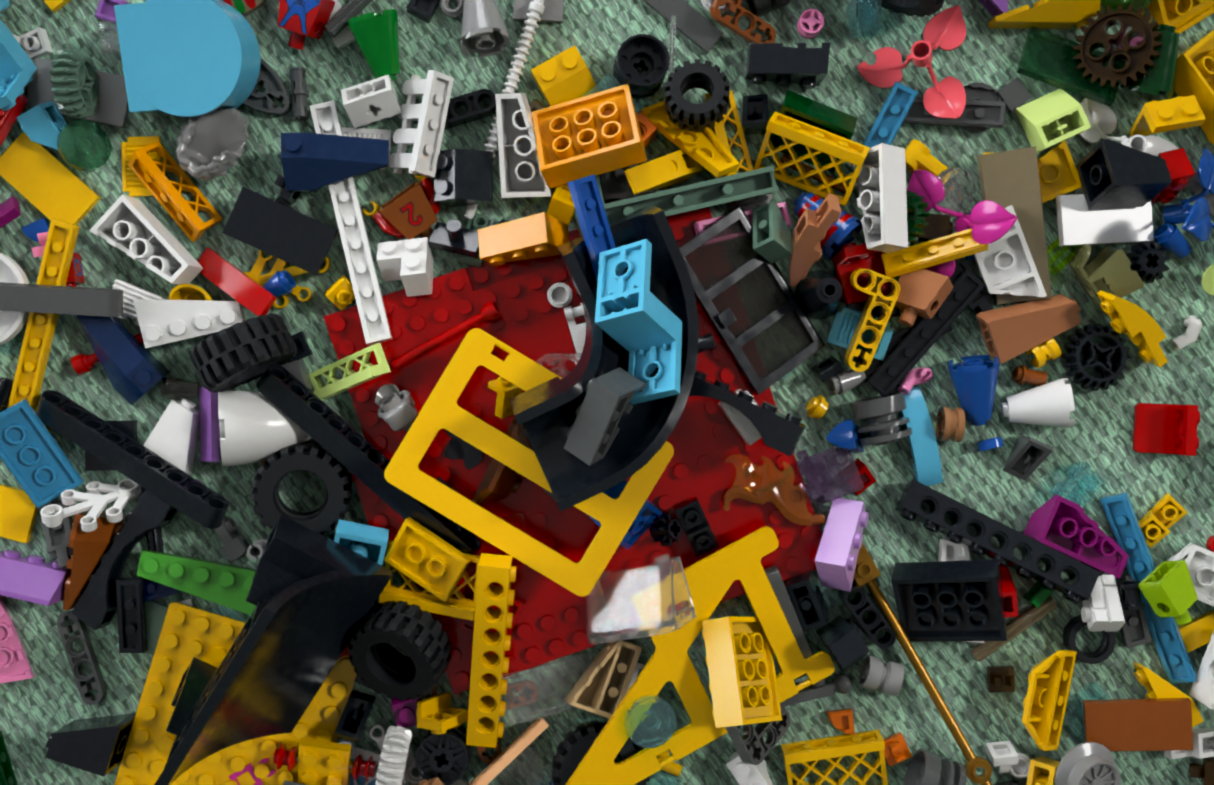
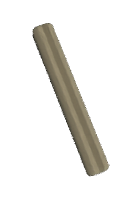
M1049 596L1038 608L1032 606L1019 617L1006 624L1007 641H984V643H979L970 651L973 657L980 662L1056 609L1057 604L1055 600Z

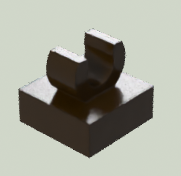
M1012 665L987 666L988 691L990 693L1015 692L1014 667Z
M1203 758V764L1189 763L1190 776L1201 778L1203 785H1214V758Z

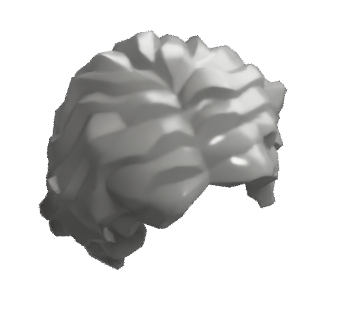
M225 107L218 108L201 116L189 117V122L181 127V134L177 136L178 147L176 154L180 167L188 171L192 177L206 181L218 176H226L228 169L237 166V160L242 157L244 146L247 145L246 140L249 134L245 116L239 115L237 109Z

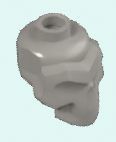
M384 384L378 389L375 397V403L380 407L377 412L378 417L387 422L394 431H408L418 415L411 393L407 390L400 391L394 384Z

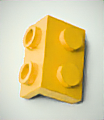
M451 692L440 693L417 703V728L431 730L432 734H445L446 730L459 728L461 724L468 721V709L451 707Z

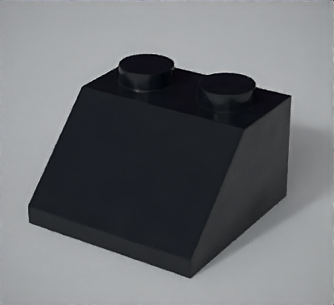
M466 149L440 151L434 178V202L451 208L493 202V152Z

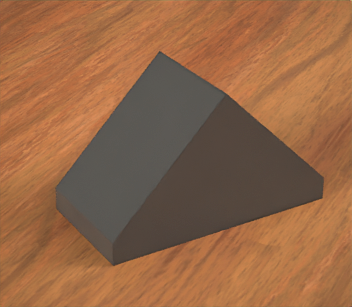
M1018 436L1003 471L1026 480L1053 451V447L1031 437Z

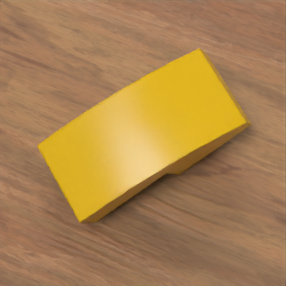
M1169 493L1164 495L1139 521L1145 541L1150 548L1170 533L1169 528L1188 513Z

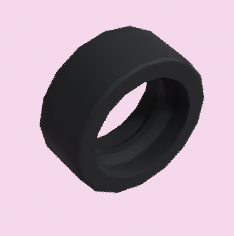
M1081 615L1070 619L1062 635L1063 645L1066 650L1076 651V659L1088 664L1101 663L1108 659L1114 651L1116 644L1115 633L1101 631L1103 636L1101 646L1093 653H1084L1077 648L1075 638L1077 632L1081 627L1087 625V622L1082 621Z

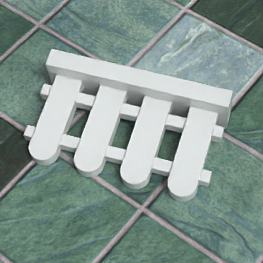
M428 70L426 79H420V76L412 75L411 80L404 82L402 92L408 95L407 102L400 106L402 113L397 114L398 118L403 120L402 128L396 129L393 134V142L398 144L397 153H392L389 156V167L394 168L393 173L402 174V170H409L408 173L412 175L420 174L435 178L454 81L453 77L436 70ZM417 96H423L422 104H415ZM412 121H418L417 128H411ZM407 145H414L412 153H406Z

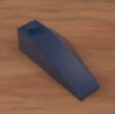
M76 315L113 388L131 405L169 373L115 317Z

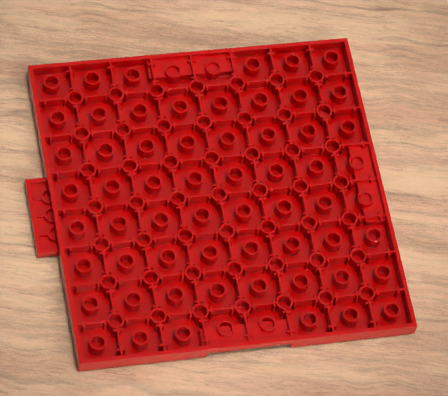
M709 207L666 216L680 247L696 236L693 223L711 219L712 215ZM578 229L569 231V241L581 237ZM721 243L697 248L685 257L705 291L731 273ZM555 255L505 262L504 265L492 266L489 262H484L481 268L475 266L462 268L433 278L432 294L407 297L405 289L382 296L393 340L381 342V346L391 372L349 389L365 439L391 461L408 431H394L387 422L378 417L377 412L380 407L375 403L378 389L384 384H394L400 391H409L415 401V408L419 414L468 331L398 369H392L390 362L479 314L480 310L484 308L483 305L490 301L494 302L502 318L494 323L491 321L486 323L485 321L474 328L482 329L561 378L566 377L575 368L579 360L564 309L552 306L548 301L547 293L553 284L561 282L567 284L572 290L573 297L568 306H571V308L580 306L581 299L577 296L576 289L561 256ZM733 284L712 299L719 313L729 307L736 317L737 321L728 326L735 338L750 328L736 284ZM696 301L699 337L711 333L716 346L715 349L704 351L697 355L696 369L706 373V379L712 382L718 379L729 384V390H747L754 396L755 402L761 405L765 401L776 406L770 387L759 395L753 393ZM357 305L323 317L338 360L369 347L365 341ZM584 315L575 317L576 324L586 322ZM752 339L743 345L741 349L759 378L762 379L766 375L754 340ZM497 346L494 347L491 353L503 361L509 355V353ZM373 351L371 352L369 362L373 365H378ZM354 360L352 370L358 372L361 364ZM482 365L478 366L460 395L457 404L506 434L514 415L504 419L495 415L497 392L488 388V382L498 379L500 376ZM689 396L674 430L666 440L674 448L673 457L647 499L662 514H670L671 519H678L674 507L697 497L719 547L696 557L682 525V532L678 538L679 541L672 542V546H661L660 542H654L649 527L629 550L621 545L618 546L591 593L584 597L577 596L513 557L512 566H516L517 570L515 583L511 582L510 589L515 590L514 598L524 602L525 606L510 634V651H505V657L509 658L508 673H504L503 678L596 646V643L608 640L612 636L616 637L645 627L633 602V597L636 594L761 527L768 526L772 528L779 541V546L775 551L762 557L761 565L763 569L776 565L783 581L809 570H816L815 558L822 538L818 524L810 527L793 523L785 518L772 502H766L762 505L741 498H735L730 502V509L728 511L723 509L724 494L731 487H743L751 493L772 489L776 484H780L782 480H785L794 486L797 483H802L806 491V507L808 512L815 514L794 453L788 456L765 445L762 437L752 445H747L717 403L720 400L703 396ZM440 429L419 463V469L435 479L440 476L460 494L472 500L493 457L483 452L482 461L471 469L465 467L463 459L453 460L444 457L445 447L452 438L444 429ZM351 472L368 524L389 529L388 541L394 540L405 519ZM521 474L519 479L522 480V483L516 494L511 492L506 498L481 506L573 562L581 560L600 529L586 513L574 506L560 512L555 499L541 486ZM477 536L482 546L475 555L481 556V553L510 556ZM470 562L466 569L470 577L476 574V563ZM463 577L460 579L457 587L465 582ZM735 580L720 602L746 594L740 580ZM416 583V586L419 590H425L423 587ZM492 583L494 586H501L499 583ZM468 584L460 589L466 599H472L474 591ZM680 601L668 609L670 618L681 613L686 605L685 601ZM431 613L432 618L435 621L438 619L442 624V630H446L449 637L448 641L451 643V659L446 672L453 693L455 695L469 690L473 635L457 628L461 621L460 618Z

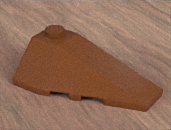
M89 511L75 514L68 546L73 548V555L67 560V568L71 570V576L68 577L65 583L63 610L68 611L76 606L75 601L87 588L89 577L99 568L101 557L110 550L113 545L112 540L114 536L125 525L123 519L116 523H110L107 521L106 512L102 511L97 518V529L91 532H84L81 529L80 519L86 516Z

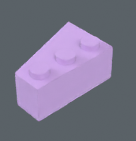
M838 497L833 499L815 558L819 580L823 587L851 592L858 553L863 541V529L867 527L869 513L865 511L864 502Z

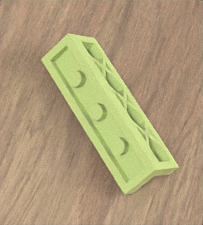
M377 343L310 373L309 377L314 388L313 393L323 401L387 374L391 370L381 343ZM373 351L378 365H373L369 362L371 352ZM354 360L361 364L358 372L352 370ZM337 368L344 371L342 379L335 377ZM319 375L327 378L326 386H322Z

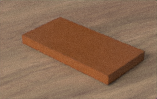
M1189 698L1083 700L1085 742L1100 743L1110 751L1193 750L1192 709Z

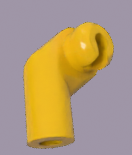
M669 750L656 756L659 762L670 756ZM672 762L661 769L679 777L682 765Z

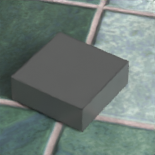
M1019 77L996 92L1000 96L1001 101H1007L1006 110L1009 113L1032 98Z

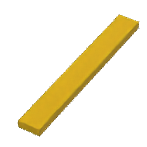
M51 219L36 284L66 286L80 226L58 219ZM29 312L7 408L26 398L33 410L36 411L59 314Z

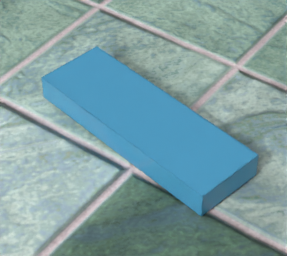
M896 81L863 145L870 148L881 143L891 145L918 91Z

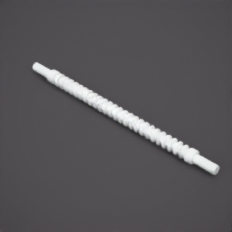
M544 0L530 2L528 8L530 13L526 14L528 20L524 21L526 27L522 28L524 33L519 35L521 41L517 42L519 48H515L517 52L516 55H513L515 61L511 62L513 67L508 69L510 75L506 76L508 82L504 83L506 88L502 89L504 94L514 93L515 90L519 89L517 83H521L519 79L520 76H523L521 70L525 69L523 64L528 62L526 56L530 55L528 49L532 48L530 43L534 42L532 36L537 34L535 28H539L537 21H541L539 16L545 10ZM494 116L493 120L495 122L491 123L493 128L488 131L490 137H486L488 143L484 144V147H486L485 151L493 152V158H496L495 151L499 149L497 148V116ZM478 204L467 205L464 217L472 219Z

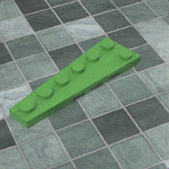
M146 549L141 551L137 576L251 615L256 605L246 601L256 569Z

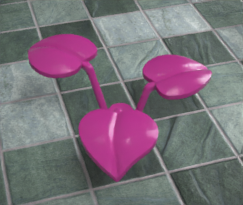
M915 170L911 175L907 191L924 197L922 202L928 203L925 212H929L933 207L936 211L957 217L954 225L955 230L960 232L972 228V237L980 244H990L999 240L1011 229L1017 220L1015 215L991 200L977 203L969 215L940 207L937 203L944 199L945 189L939 178L926 170ZM955 260L924 269L948 276L950 279L955 271L956 263Z

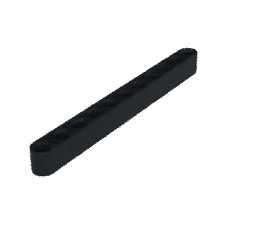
M270 364L256 385L262 395L404 519L411 517L462 553L475 555L481 549V542L474 533L388 483L384 477V472L390 460L281 365Z

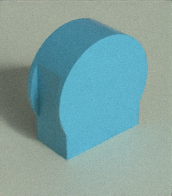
M147 0L144 3L114 5L129 112H165L182 117L201 116L218 108L230 107V109H237L254 90L261 64L259 44L248 21L231 5L221 0Z

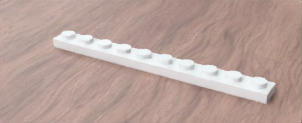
M334 100L309 106L316 134L343 136ZM352 176L343 179V182L337 184L334 182L328 184L365 341L369 346L393 339L354 177Z

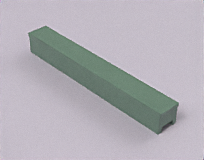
M773 165L603 205L608 222L611 223L650 204L662 209L665 216H671L779 191V188L776 185L775 168ZM574 211L579 235L583 236L576 211Z

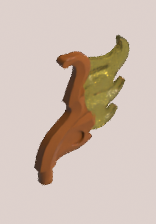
M741 454L730 455L724 461L725 463H733L736 468L734 483L724 494L723 509L725 511L730 509V502L735 498H741L762 505L766 502H772L781 514L793 523L810 527L814 524H825L824 514H811L808 512L806 507V491L801 482L797 483L796 486L793 485L795 473L790 464L783 461L782 464L785 469L781 472L770 459L764 456L760 457L764 462L762 466H756L748 457Z

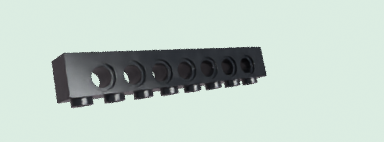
M911 480L907 483L895 510L901 512L900 516L909 521L917 520L924 524L923 527L934 533L939 531L947 535V540L955 544L963 543L969 546V550L977 555L984 556L985 554L993 558V560L998 559L999 566L1005 568L1009 566L1016 570L1017 575L1026 579L1033 578L1040 582L1039 585L1050 591L1055 589L1063 593L1065 599L1074 603L1089 600L1100 574L1099 571L916 480ZM922 502H925L930 506V514H926L922 511ZM945 514L952 516V526L944 521ZM968 525L976 529L975 537L968 534ZM992 536L999 541L998 549L991 545L990 539ZM1015 548L1022 552L1021 560L1014 556ZM1038 560H1042L1045 563L1046 569L1044 572L1038 568ZM1062 571L1066 572L1069 577L1067 584L1061 578Z

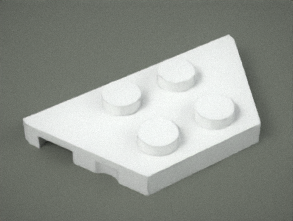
M1012 205L1007 206L1005 208L1008 212L1016 216V213ZM1018 219L1003 237L988 244L987 251L973 254L989 294L1047 296Z
M1189 543L1167 561L1185 560L1197 594V600L1214 607V552L1194 543Z

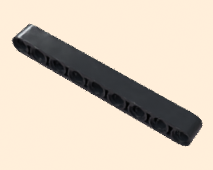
M54 390L42 392L36 414L44 424L202 526L210 529H216L221 526L229 506V502L223 496L62 393Z

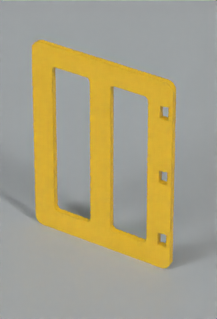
M473 328L466 334L386 467L384 477L388 483L577 596H587L591 593L673 457L674 448L671 443L666 441L651 460L630 477L618 498H611L601 492L574 505V507L601 523L600 529L579 562H573L419 469V463L439 430L446 429L552 493L533 450L461 408L457 401L475 370L481 365L524 391L545 383L558 375L482 329ZM495 346L509 353L505 361L491 354Z

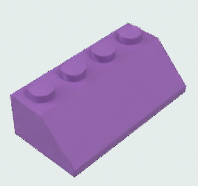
M0 551V595L50 606L64 600L65 583L68 577L71 576V570L63 571L62 568H59L58 561H53V563L44 562L45 558L41 556L29 555L27 558L20 556L19 551Z

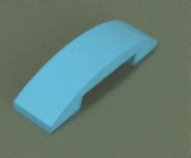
M915 387L912 388L909 395H904L907 408L899 413L901 417H906L910 420L904 426L905 428L910 427L912 429V435L907 436L914 462L912 465L916 481L930 486L943 482L941 461L925 400L920 388Z

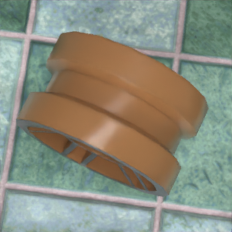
M941 406L939 408L936 420V437L938 441L951 439L952 442H961L966 423L963 408L954 407L953 410H950L949 407Z

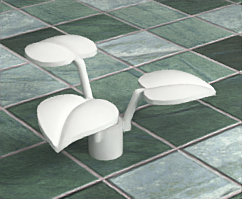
M1089 97L1084 98L1081 102L1091 128L1079 135L1088 143H1095L1103 138L1121 142L1122 145L1154 156H1158L1159 153L1179 149L1171 142L1154 135L1144 137L1137 134L1130 138H1127L1125 135L1122 137L1108 136L1116 128L1117 119L1114 112L1105 104L1094 101ZM1083 188L1074 190V194H1084Z

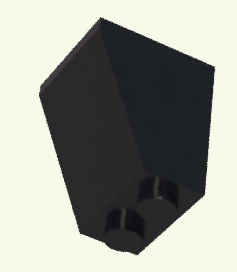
M1102 139L1076 165L1089 210L1143 207L1172 183L1165 159L1108 139Z
M136 714L74 720L50 735L46 743L48 751L45 758L105 776L121 764Z

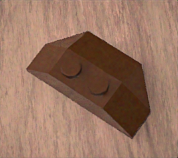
M514 416L506 435L532 450L530 442ZM493 458L471 501L482 506L506 498L511 492L516 494L522 483V480L519 479L520 474Z

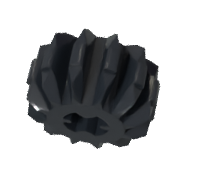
M1148 241L1140 242L1139 245H1133L1130 248L1132 253L1126 254L1131 262V269L1137 271L1141 280L1147 284L1153 283L1155 279H1162L1164 277L1162 272L1170 269L1165 265V262L1171 258L1164 257L1163 255L1167 249L1164 247L1159 249V243L1157 242L1150 244Z

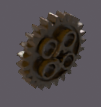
M1119 4L1117 11L1114 12L1108 6L1107 14L1105 15L1098 10V19L1094 20L1089 17L1087 19L1090 26L1080 27L1084 35L1075 36L1076 41L1081 43L1080 45L1073 46L1074 52L1080 53L1073 57L1075 62H1081L1077 66L1078 71L1085 70L1082 75L1084 79L1092 76V85L1101 80L1102 89L1108 83H1111L1113 90H1115L1119 82H1122L1124 88H1127L1128 80L1130 79L1137 84V75L1141 74L1147 77L1145 68H1155V64L1151 59L1160 58V53L1155 51V49L1163 47L1162 42L1155 41L1162 37L1161 31H1155L1159 27L1158 22L1150 23L1153 19L1151 14L1143 17V8L1134 13L1132 4H1130L1126 11L1123 10L1122 4ZM1111 26H1121L1118 33L1113 35L1107 34ZM1132 27V30L1125 35L1127 28ZM1140 36L1144 38L1143 42L1138 46L1129 45L1134 37ZM1120 43L1122 44V48H1121V49L1116 48V49L1113 51V48H1112L1113 45L1118 46ZM1095 49H1105V52L1102 56L1097 58L1092 57V53ZM1125 59L1128 61L1124 68H1114L1118 60ZM1109 60L1108 65L1103 67L1102 65Z

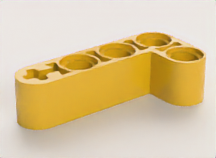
M858 268L851 273L849 278L850 284L854 289L869 294V297L844 359L847 366L852 370L863 372L871 365L900 294V285L893 278L869 269ZM861 273H866L869 278L868 283L860 287L857 284V277ZM885 282H890L892 291L884 296L881 293V286ZM875 306H881L883 311L878 319H873L871 316V310ZM870 329L873 332V338L865 343L861 338L862 333ZM859 344L865 348H868L867 352L863 349H859L857 345ZM860 355V357L863 358V361L861 363H855L852 360L853 357H858Z

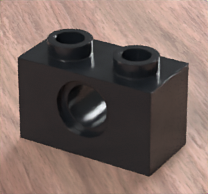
M809 570L787 579L785 587L803 632L827 625L829 610L813 571Z

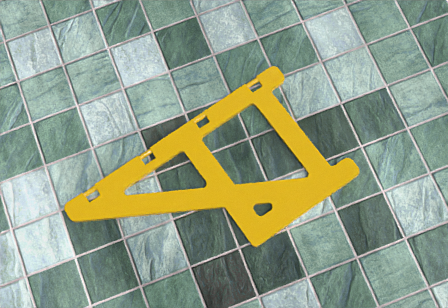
M768 526L761 527L633 597L635 607L655 646V652L565 785H635L662 770L661 768L675 760H680L728 733L725 727H715V721L712 716L713 706L687 651L703 628L702 621L709 619L735 580H740L780 667V673L776 675L780 703L798 694L799 691L811 684L814 685L833 674L835 670L834 663L830 655L825 651H820L809 658L803 657L761 565L762 557L775 551L779 546V541L772 528ZM680 601H685L686 605L676 619H671L668 609ZM806 673L809 679L796 685L794 679ZM671 681L690 718L689 724L627 759L615 763L614 759L664 684ZM670 750L672 755L659 762L656 756Z

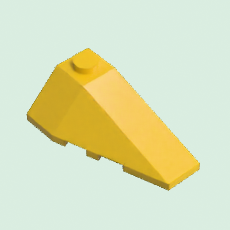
M1040 0L1032 5L1033 8H1030L1029 5H1024L995 16L988 23L989 28L1069 29L1076 26V30H1080L1081 26H1090L1087 18L1094 19L1097 17V11H1100L1101 0Z

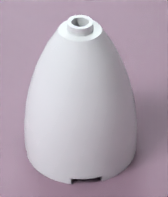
M218 392L222 466H237L264 461L282 448L297 443L304 444L312 438L260 392Z

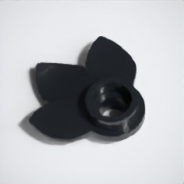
M444 429L452 438L445 447L444 457L453 460L463 459L467 469L477 466L482 461L483 451Z

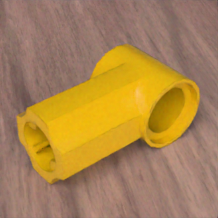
M912 139L905 148V161L909 172L926 170L938 177L941 182L946 178L950 169L933 157L925 144Z

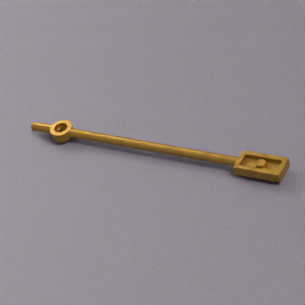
M862 542L854 573L856 584L858 587L864 584L867 585L888 624L894 630L896 638L967 760L964 765L966 776L974 783L992 785L989 780L992 775L991 765L984 758L974 754L876 583L875 578L881 574ZM978 767L983 768V772L980 775L975 773Z

